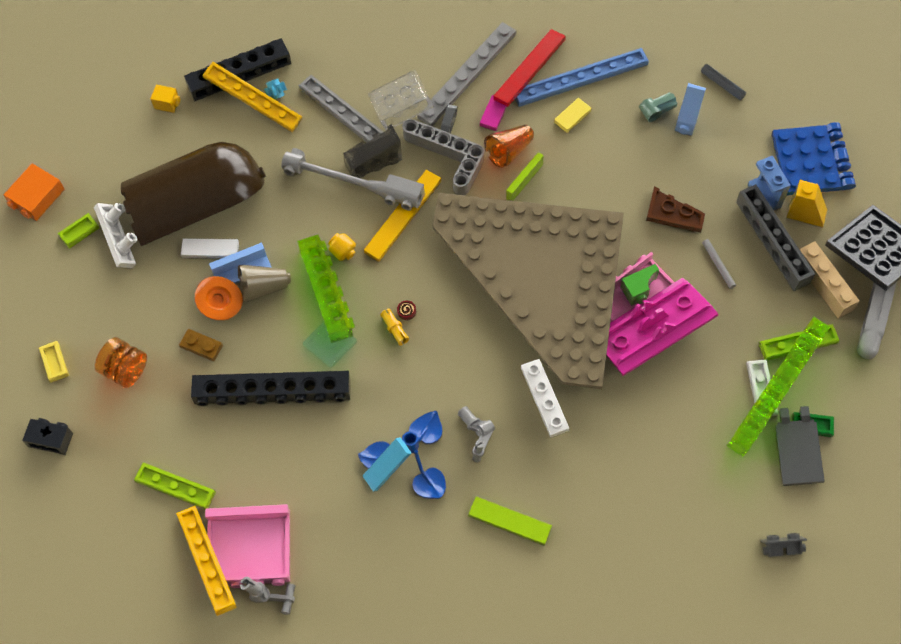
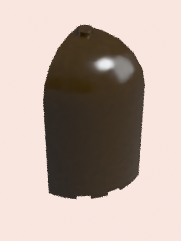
M218 142L201 147L122 182L121 194L126 199L123 201L126 213H131L134 221L131 224L140 245L143 246L243 202L263 187L266 174L262 167L259 168L257 162L247 150L237 144Z

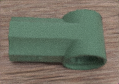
M669 92L654 100L652 98L645 99L639 105V109L649 122H653L662 113L677 107L678 103L675 95Z

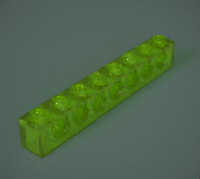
M813 316L726 445L742 457L745 456L830 329V326Z

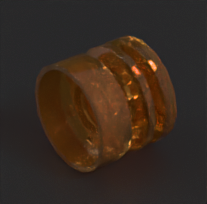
M113 337L99 351L95 361V371L107 379H112L116 384L129 388L143 373L147 362V354L142 350H138L135 346H130L128 342L118 337Z

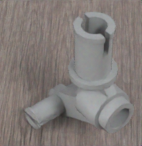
M465 406L459 410L457 415L466 423L468 430L475 431L479 436L472 449V459L474 462H480L487 443L495 430V426L490 420L482 421L476 418L469 408Z
M246 576L241 580L240 583L244 585L240 584V588L249 592L251 601L256 603L266 602L267 600L283 602L281 613L290 615L291 605L295 600V597H293L294 584H287L285 595L271 594L262 582H256L250 577Z

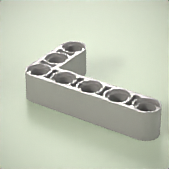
M413 119L406 120L402 127L403 137L407 142L461 162L453 177V191L456 195H466L484 164V148L477 143Z

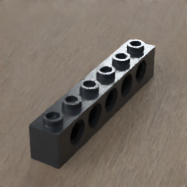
M282 38L234 57L224 59L216 64L246 82L292 63L290 53ZM210 65L184 75L194 102L223 91V89L203 78V74Z

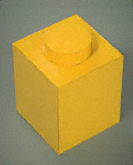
M161 85L155 86L150 98L154 109L174 113L176 107L180 104V96L177 89Z

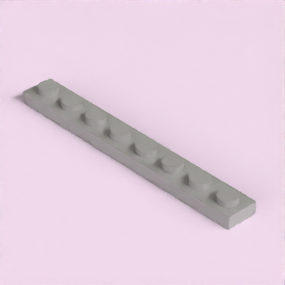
M502 22L417 114V118L425 124L433 126L446 112L448 104L452 105L516 35V30Z

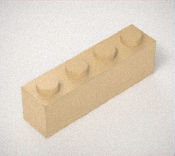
M814 241L799 249L815 272L811 283L835 316L839 319L854 311L860 300L818 244Z

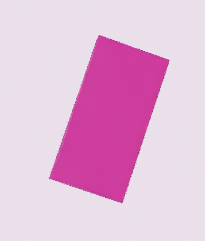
M493 95L481 118L480 126L497 131L507 106L493 100Z

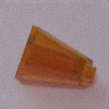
M521 125L489 134L484 140L485 151H489L491 155L489 159L499 168L509 166L534 139V131L527 125Z

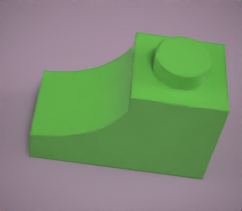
M656 264L622 278L620 288L631 306L636 303L641 304L643 300H647L650 291L648 286L658 277L659 268Z

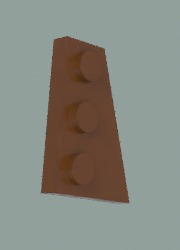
M654 186L646 221L701 233L705 213L687 203L683 204L675 200L674 196L666 195Z

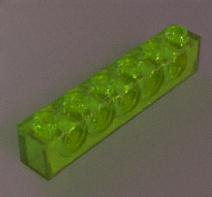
M319 234L298 240L299 250L331 343L352 337V329L355 328L352 317L348 318L347 316L349 308L346 301L342 302L341 297H344L341 286L337 287L336 285L338 277L335 270L331 271L330 267L333 266L330 255L326 256L325 251H328L325 241L320 240Z

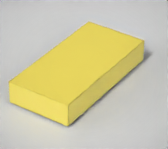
M577 98L554 119V123L568 133L591 112V107Z
M58 341L39 347L50 383L68 377L69 373Z

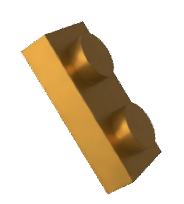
M188 329L179 346L187 351L215 361L223 344L220 341Z

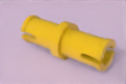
M387 309V312L386 310L382 311L380 316L388 326V332L393 334L398 345H403L401 341L406 344L409 341V337L402 329L401 322L397 321L391 309Z

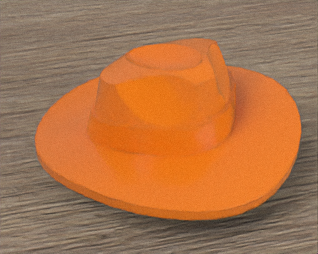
M219 276L205 278L199 283L195 291L197 308L210 319H230L242 307L243 297L240 289L227 278Z

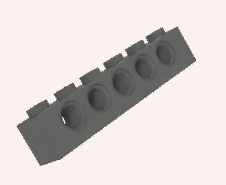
M755 184L741 190L736 201L737 205L793 291L811 284L815 272L758 186Z

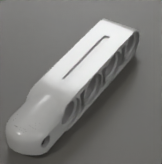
M873 283L857 346V353L865 359H873L879 351L896 283L887 291Z

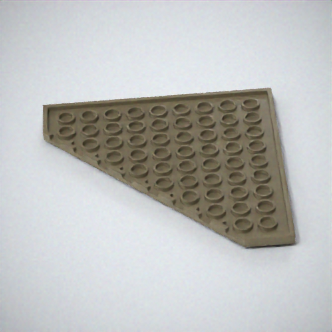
M439 193L433 220L435 232L442 237L445 244L456 254L464 267L471 272L484 291L486 290L493 302L505 313L513 326L520 331L527 343L539 354L542 361L554 372L562 385L602 390L624 213Z

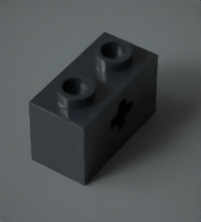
M38 418V420L30 419L22 441L30 448L66 455L73 432L67 424L62 422L54 424L43 418Z

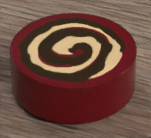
M402 301L397 307L398 316L403 320H411L416 315V306L412 301Z

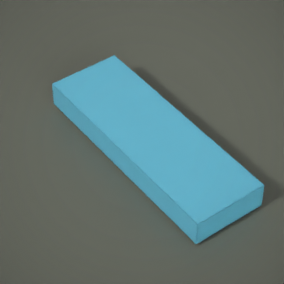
M401 437L396 438L363 474V478L373 492L378 491L411 455V451Z

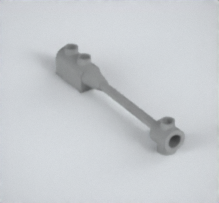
M293 148L291 152H286L282 158V169L289 176H293L294 173L301 174L304 169L366 187L368 190L380 195L388 205L393 206L395 202L401 203V207L408 211L412 210V207L418 208L425 195L424 184L389 174L386 181H368L306 163L305 153L297 148Z

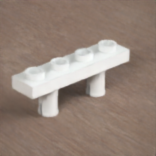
M97 203L94 209L116 267L133 268L136 262L130 248L137 241V237L133 233H127L125 236L119 218L125 212L124 205L115 203L113 206Z
M540 359L521 365V370L550 438L568 432L569 426Z

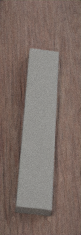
M310 75L299 85L301 91L374 149L387 138V135L314 76Z

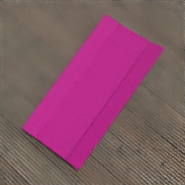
M681 278L610 322L606 356L624 376L718 317V313L687 280Z

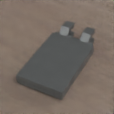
M809 406L800 407V421H790L788 408H780L779 411L780 422H777L775 432L783 486L825 482L817 423L814 420H810Z

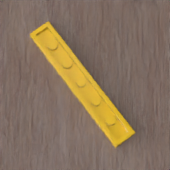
M212 62L203 74V78L292 133L302 120L301 115L215 62Z
M425 170L417 181L424 184L425 190L420 206L418 208L412 207V210L408 211L403 209L400 203L365 247L364 253L380 262L440 184L441 177Z
M196 506L176 513L216 616L237 608Z

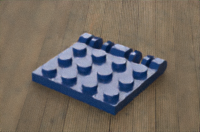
M839 122L821 126L772 131L779 167L791 185L787 195L794 194L800 180L818 184L821 192L850 190L856 187L852 172L838 174V171H847L851 168L845 142L834 141L843 137Z

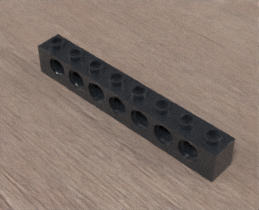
M349 371L192 375L191 398L194 404L198 406H207L208 404L224 406L228 403L246 405L252 402L257 404H266L267 402L284 404L287 401H295L296 403H305L306 401L323 403L326 400L344 402L345 400H350L351 378ZM329 385L335 386L332 390L325 389ZM308 386H315L311 391L306 390ZM270 387H276L272 392L267 391ZM288 387H295L293 391H287ZM231 388H237L235 392L228 393ZM250 388H256L254 392H248ZM211 389H217L216 392L212 394L209 393Z

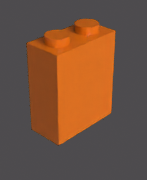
M32 163L4 193V197L7 200L6 204L11 209H18L24 217L28 219L31 217L37 221L65 188L59 179Z

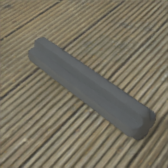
M705 64L702 67L701 72L737 99L742 100L746 96L745 90L709 64Z

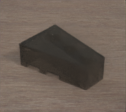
M392 124L387 126L388 130L378 135V133L372 135L373 139L367 143L361 142L343 153L344 163L351 176L362 178L368 173L379 171L383 167L397 164L402 160L401 141Z

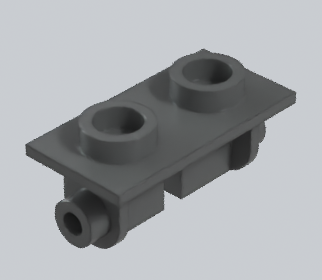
M789 533L787 537L779 538V535L766 536L767 539H760L762 543L766 544V547H763V554L768 555V557L783 556V548H786V555L806 552L805 543L802 544V541H807V539L800 536L799 533Z

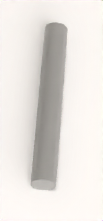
M709 239L704 240L702 244L729 289L734 288L736 284Z

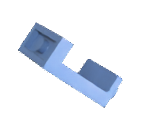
M770 156L756 162L760 175L758 178L750 180L748 187L756 184L772 209L777 210L782 207L791 185L774 157Z

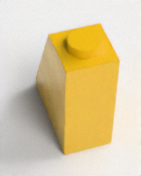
M800 180L790 201L786 218L823 227L827 208L818 184Z

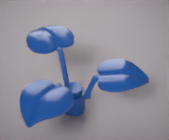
M437 411L426 413L417 418L410 425L409 432L402 436V440L411 451V454H415L421 474L413 479V489L420 497L429 499L441 498L446 490V481L443 473L434 467L424 471L418 454L420 441L425 444H433L442 436V425ZM383 441L373 443L364 451L358 453V457L362 464L369 469L390 444Z

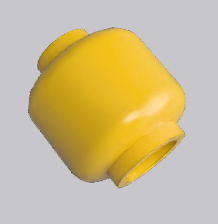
M337 233L328 243L330 245V253L339 261L350 260L356 253L354 251L356 243L345 233Z

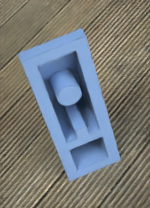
M688 83L675 131L692 136L706 88Z

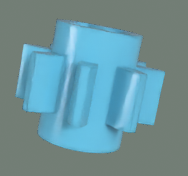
M278 78L267 82V88L264 89L265 93L273 99L283 97L285 95L283 91L287 90L283 81L279 82Z

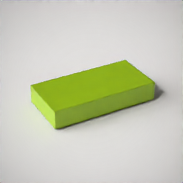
M87 213L57 234L70 249L100 229L92 216Z

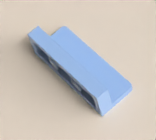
M262 243L209 263L214 276L227 278L235 284L240 282V279H238V265L272 268Z

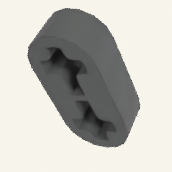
M448 104L440 130L451 134L458 106Z

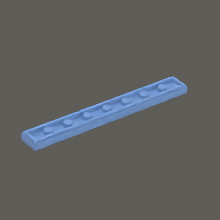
M642 48L529 84L515 100L518 106L521 107L646 66L649 60Z

